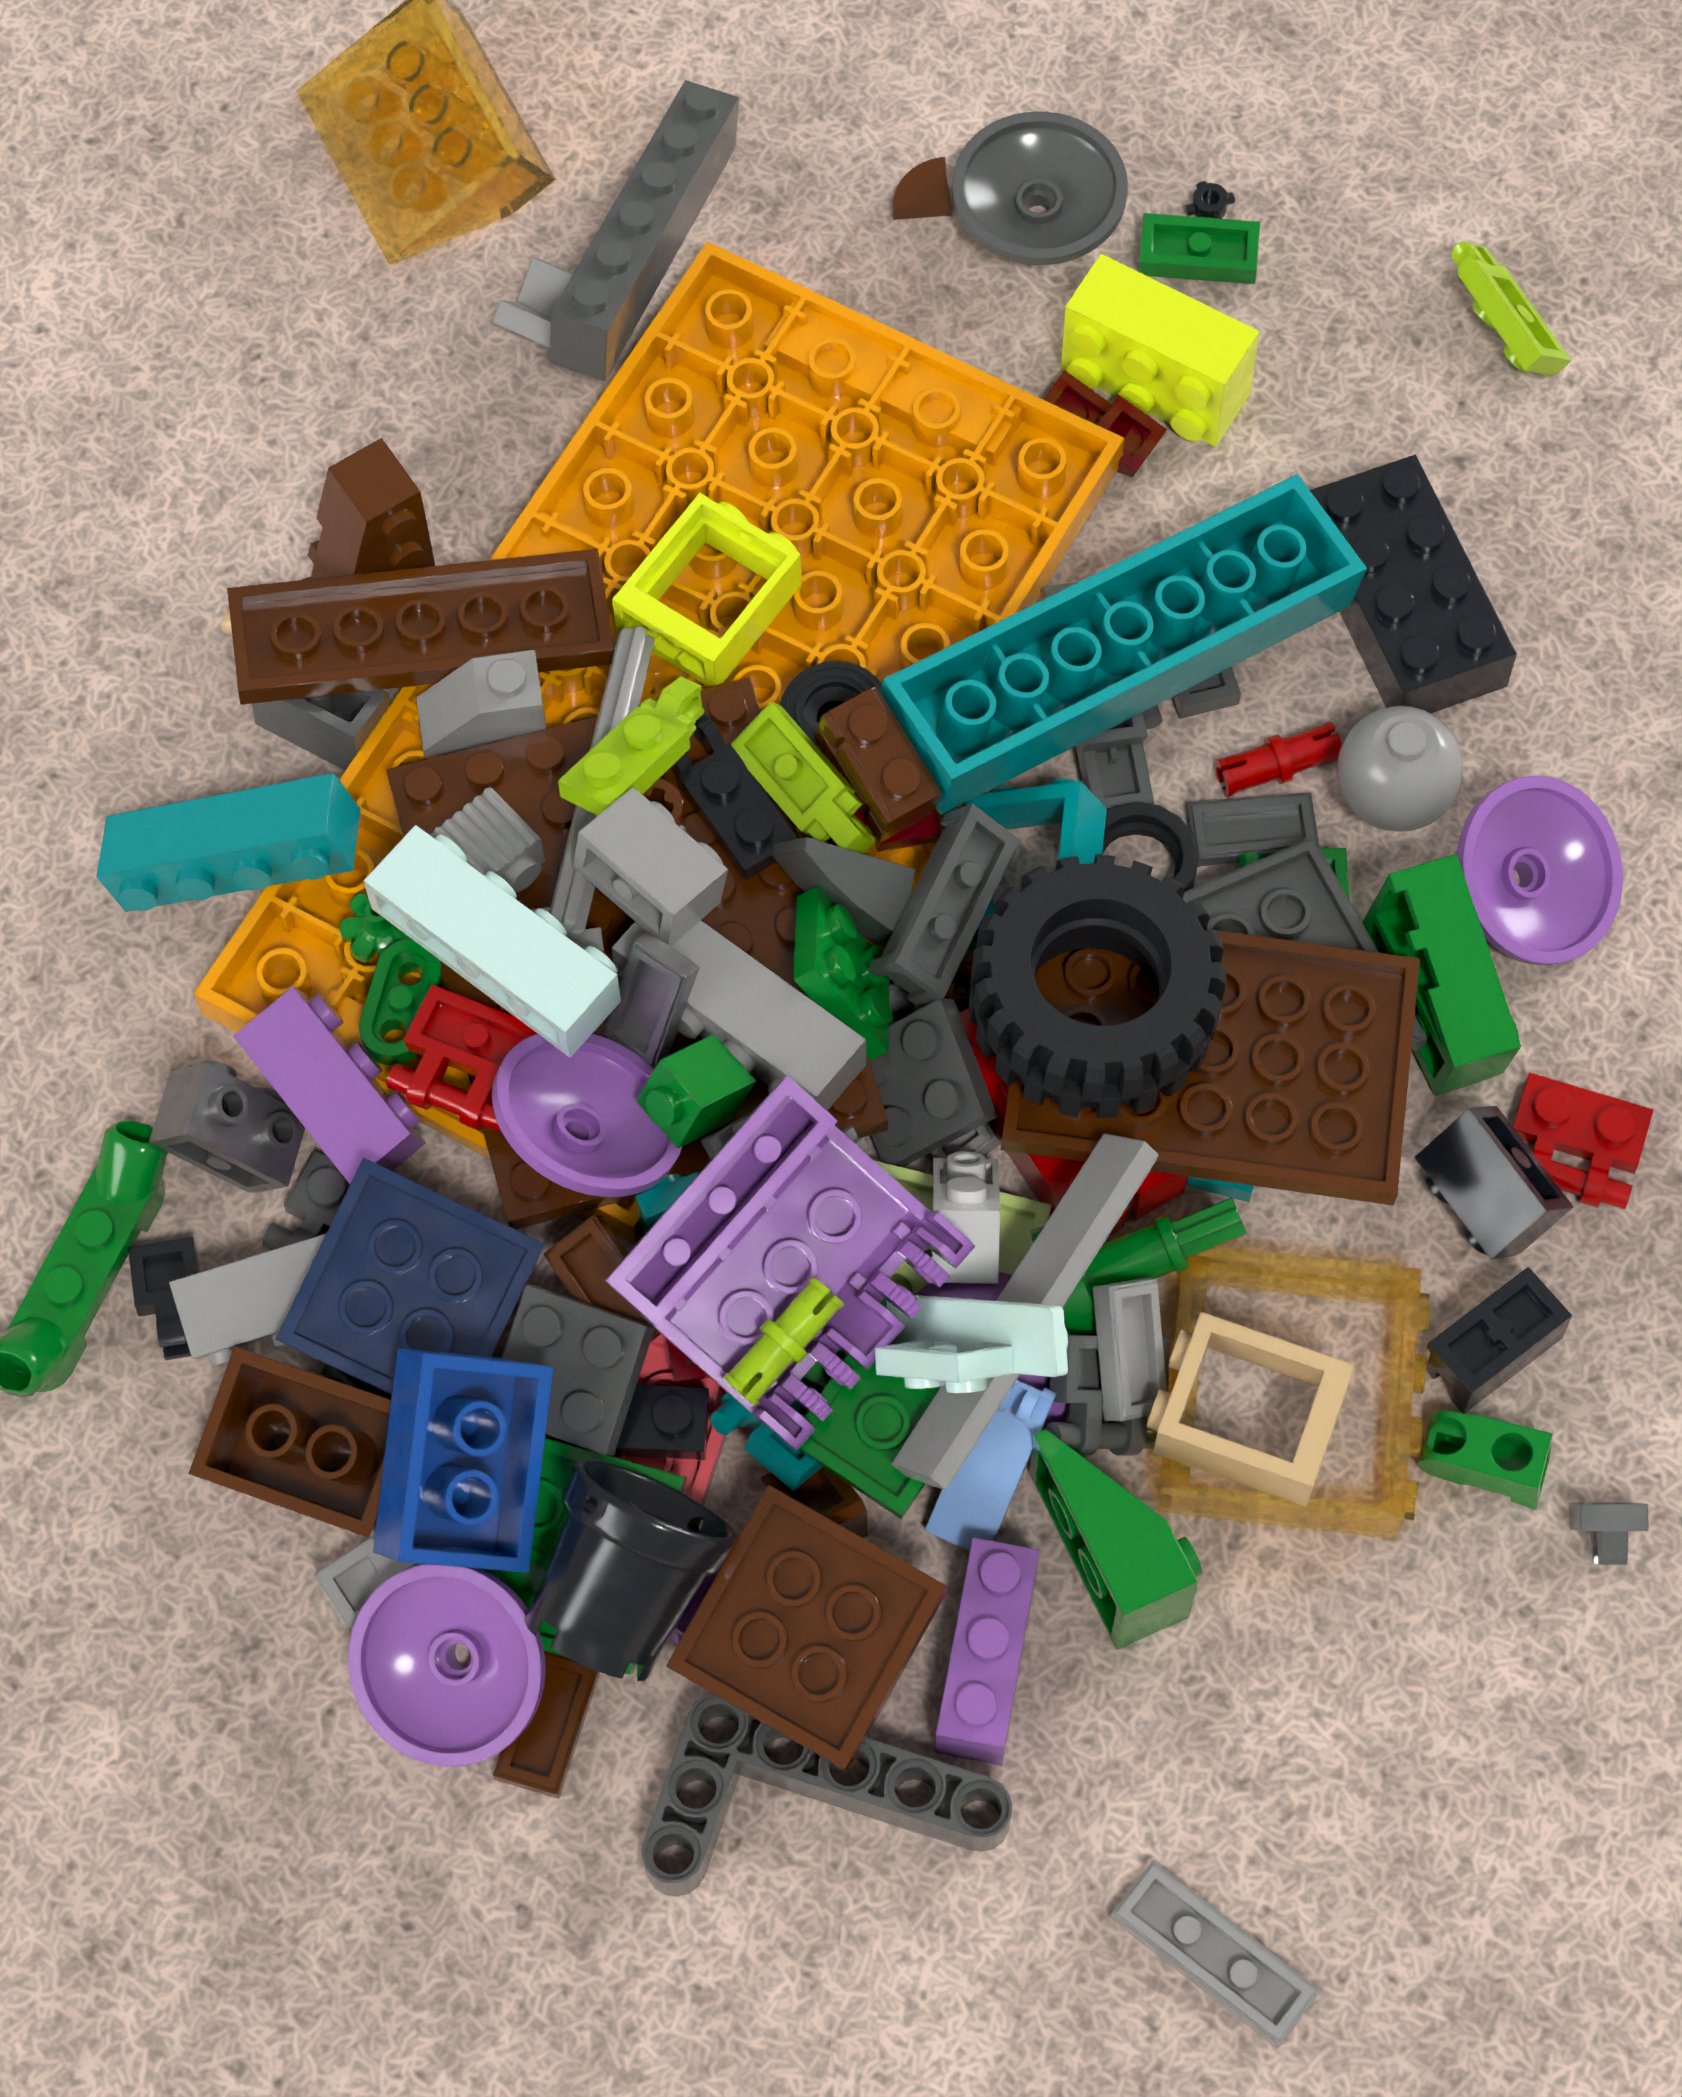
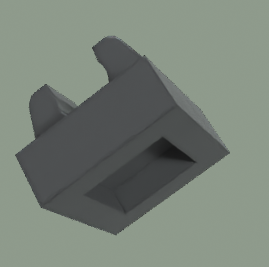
M1637 1502L1569 1503L1570 1530L1591 1531L1593 1564L1627 1565L1628 1531H1649L1648 1504Z

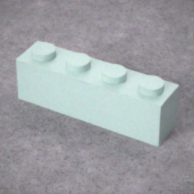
M415 825L364 880L371 909L571 1058L621 1002L617 976L618 970L614 963L597 948L587 946L584 950L567 938V932L563 925L549 912L541 908L532 912L516 900L517 895L513 888L499 875L491 871H487L483 875L466 863V855L452 840L441 834L433 838Z

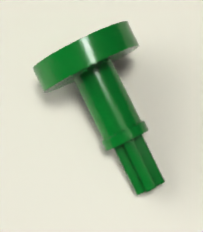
M1228 1198L1171 1222L1166 1213L1154 1218L1155 1222L1103 1243L1062 1308L1064 1323L1069 1333L1072 1335H1097L1093 1287L1140 1278L1157 1279L1174 1271L1180 1273L1190 1269L1187 1261L1188 1258L1246 1235L1247 1231L1233 1198ZM1045 1225L1030 1231L1033 1243Z

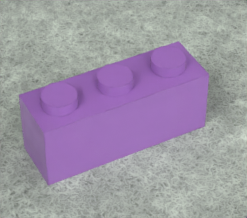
M292 986L233 1037L349 1184H351L363 1158L394 1171L426 1144L414 1128L421 1121L420 1116L401 1093L395 1091L389 1096L377 1082L375 1077L382 1072V1069L371 1054L358 1041L350 1047L336 1029L344 1022L331 1004L320 993L311 999Z
M978 1538L972 1539L936 1731L935 1753L1003 1765L1040 1550Z

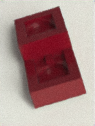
M1065 370L1043 398V400L1123 437V455L1119 459L1117 472L1130 477H1134L1167 431L1165 427L1120 395L1111 404Z

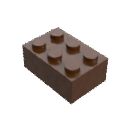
M234 1346L188 1474L374 1539L391 1400Z

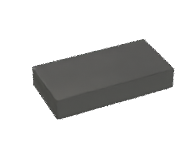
M1311 792L1191 803L1187 806L1189 829L1194 834L1199 853L1197 867L1238 863V857L1249 852L1260 853L1265 858L1314 837L1320 847Z

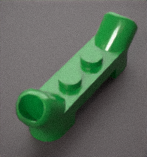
M123 1120L105 1130L98 1163L8 1329L0 1335V1390L23 1398L32 1396L36 1392L52 1391L63 1385L73 1373L87 1347L84 1336L129 1254L128 1247H133L141 1231L146 1233L149 1231L163 1204L165 1186L162 1174L168 1152L149 1143L153 1127L133 1120Z

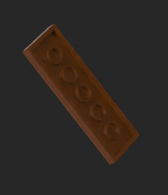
M598 549L227 588L240 705L436 684L472 658L535 650L538 672L611 665L614 654Z

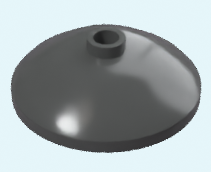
M1034 111L1018 113L1001 118L984 127L962 149L956 161L952 177L953 205L959 221L967 233L978 244L993 254L1010 261L1031 265H1050L1068 262L1084 256L1099 247L1119 225L1126 208L1128 179L1124 162L1108 138L1082 120L1054 112ZM1034 206H1042L1048 211L1038 213L1029 209Z

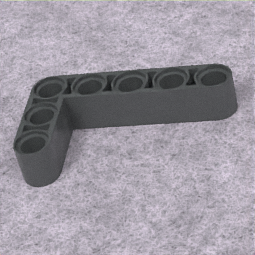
M709 1693L698 1699L689 1711L643 1842L642 1858L649 1882L657 1891L664 1895L679 1897L689 1894L699 1887L706 1875L740 1775L949 1844L980 1852L994 1849L1005 1840L1010 1830L1012 1801L1005 1787L990 1777L869 1738L865 1739L855 1757L869 1771L865 1780L858 1785L844 1786L836 1782L830 1774L835 1764L802 1746L804 1749L803 1753L795 1762L787 1765L776 1764L765 1754L766 1750L776 1739L789 1737L713 1693ZM716 1717L729 1718L738 1726L735 1736L728 1742L721 1744L711 1743L701 1735V1730L709 1720ZM909 1780H921L931 1787L934 1796L925 1806L918 1808L908 1807L901 1803L896 1796L899 1786ZM693 1781H705L715 1788L716 1795L712 1802L705 1807L698 1809L689 1808L678 1799L683 1787ZM986 1801L997 1809L1000 1818L992 1827L976 1829L965 1822L961 1813L964 1807L971 1802ZM673 1845L684 1846L694 1855L689 1868L675 1875L666 1874L658 1869L656 1859L661 1851Z

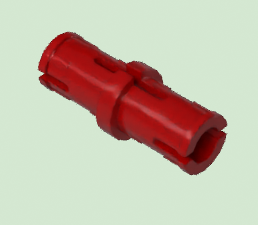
M1326 722L1321 726L1285 738H1281L1279 734L1264 738L1265 744L1225 758L1215 759L1214 772L1218 782H1225L1226 786L1222 787L1225 797L1234 796L1236 793L1275 780L1281 785L1293 781V775L1332 761H1338L1342 742L1339 733L1331 735L1336 730L1335 725L1332 722Z

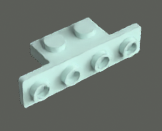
M914 1295L922 1309L911 1319L886 1300L887 1309L904 1324L905 1328L890 1345L875 1348L876 1374L904 1377L905 1388L923 1389L945 1385L946 1392L969 1393L986 1390L987 1378L1014 1373L1058 1377L1066 1375L1068 1372V1335L1064 1324V1312L1061 1306Z

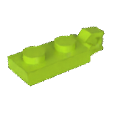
M680 676L662 690L658 702L651 698L643 701L641 706H637L558 780L560 797L598 816L632 787L641 794L645 793L690 749L689 738L696 730V720L704 714L700 693L702 690L701 685Z
M771 701L731 743L748 771L801 832L825 843L832 838L839 847L862 854L876 841L862 821L854 815L863 805L854 794L856 792L854 788L781 705Z

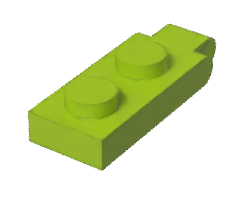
M1461 241L1453 247L1452 259L1458 267V275L1475 299L1472 303L1473 309L1484 323L1495 328L1506 343L1503 351L1508 360L1524 373L1533 372L1552 376L1566 367L1572 360L1504 265L1498 264L1485 246Z

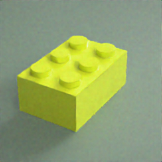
M1100 254L1065 306L1061 370L1067 371L1092 390L1098 388L1116 398L1120 395L1145 414H1151L1169 423L1180 437L1188 441L1198 442L1203 440L1216 447L1250 396L1260 331Z

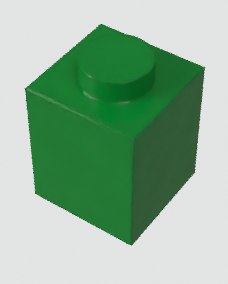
M713 1034L659 1060L636 1102L677 1148H680L732 1122L756 1080Z

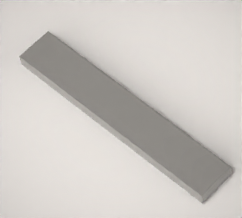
M1104 1133L997 1301L1057 1305L1063 1308L1153 1167L1159 1154L1145 1141ZM1014 1373L987 1378V1389L978 1392L948 1393L946 1392V1386H941L891 1465L907 1478L946 1490L1020 1374Z

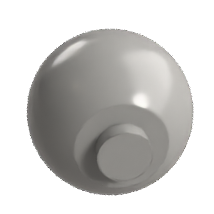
M1388 707L1367 715L1348 733L1338 756L1337 778L1346 803L1362 820L1374 827L1387 831L1405 832L1417 830L1439 819L1455 801L1463 780V757L1454 734L1440 719L1429 712L1414 707Z

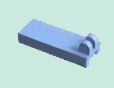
M1018 1380L1015 1381L946 1490L942 1489L926 1526V1532L968 1551L971 1549L973 1538L995 1541L1031 1456L1033 1435L1042 1430L1057 1395L1056 1392L1047 1388L1041 1391Z

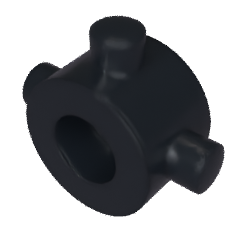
M1201 181L1196 185L1197 189L1194 192L1193 203L1185 205V212L1187 216L1195 215V217L1223 219L1227 212V205L1235 203V196L1233 192L1227 193L1219 184Z

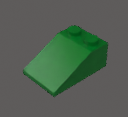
M1045 1429L1034 1434L1029 1475L1115 1649L1123 1648L1189 1618L1194 1596L1197 1593L1198 1580L1196 1577L1202 1574L1199 1559L1190 1541L1186 1537L1177 1540L1167 1520Z

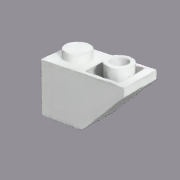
M968 1151L955 1152L947 1158H933V1211L940 1212L975 1245V1248L957 1268L948 1264L932 1251V1259L950 1275L944 1283L998 1284L1000 1232L998 1159H986L982 1154Z

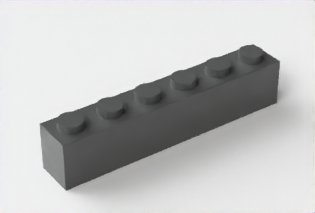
M684 81L551 311V364L606 381L736 146L739 97L694 82Z

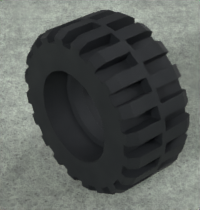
M1095 855L1093 864H1080L1077 856L1059 859L1056 862L1055 871L1049 874L1044 867H1037L1022 876L1020 891L1016 887H1008L997 898L994 913L985 916L978 932L977 948L974 950L969 998L971 1023L977 1025L976 1041L983 1056L991 1058L997 1055L995 1072L1007 1085H1013L1019 1080L1025 1084L1023 1097L1039 1106L1043 1105L1045 1099L1048 1098L1060 1103L1059 1113L1078 1117L1080 1108L1096 1109V1117L1098 1119L1117 1117L1119 1107L1130 1104L1132 1111L1135 1113L1153 1107L1158 1090L1164 1096L1171 1097L1185 1085L1188 1072H1194L1199 1069L1207 1056L1210 1040L1214 1038L1226 987L1227 969L1221 963L1224 948L1219 933L1213 929L1207 930L1210 915L1198 900L1193 899L1189 903L1183 900L1185 887L1171 876H1166L1162 882L1151 876L1152 866L1136 860L1133 861L1131 868L1114 865L1115 856ZM1083 948L1104 949L1120 954L1137 964L1153 983L1158 994V1000L1149 1011L1134 1020L1122 1024L1108 1026L1085 1024L1063 1015L1049 1004L1035 983V974L1046 962L1062 953Z

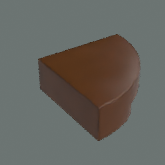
M946 156L927 160L915 166L902 178L894 194L893 220L951 216Z

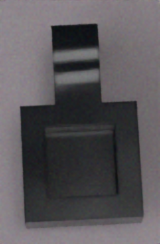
M193 1237L128 1247L134 1305L138 1316L156 1314L159 1346L163 1347L165 1361L191 1356L169 1282L200 1273L197 1247Z

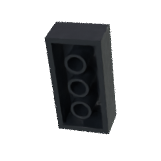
M1416 454L1310 490L1367 567L1351 605L1339 611L1386 708L1408 706L1434 713L1508 686L1517 653Z

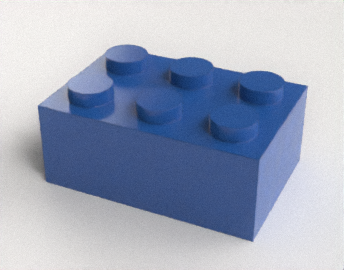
M398 1348L373 1553L397 1562L529 1573L553 1366L521 1360Z

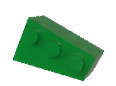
M1457 854L1389 873L1362 923L1379 953L1420 958L1415 1017L1423 1029L1427 1041L1424 1048L1417 1051L1413 1050L1435 1096L1473 1085L1504 1073L1521 1048L1516 1023L1511 1017Z

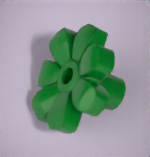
M363 893L356 895L350 901L351 911L356 917L345 918L340 923L342 939L347 943L353 942L351 954L361 962H368L375 952L380 957L388 946L397 941L411 939L371 909L368 896Z

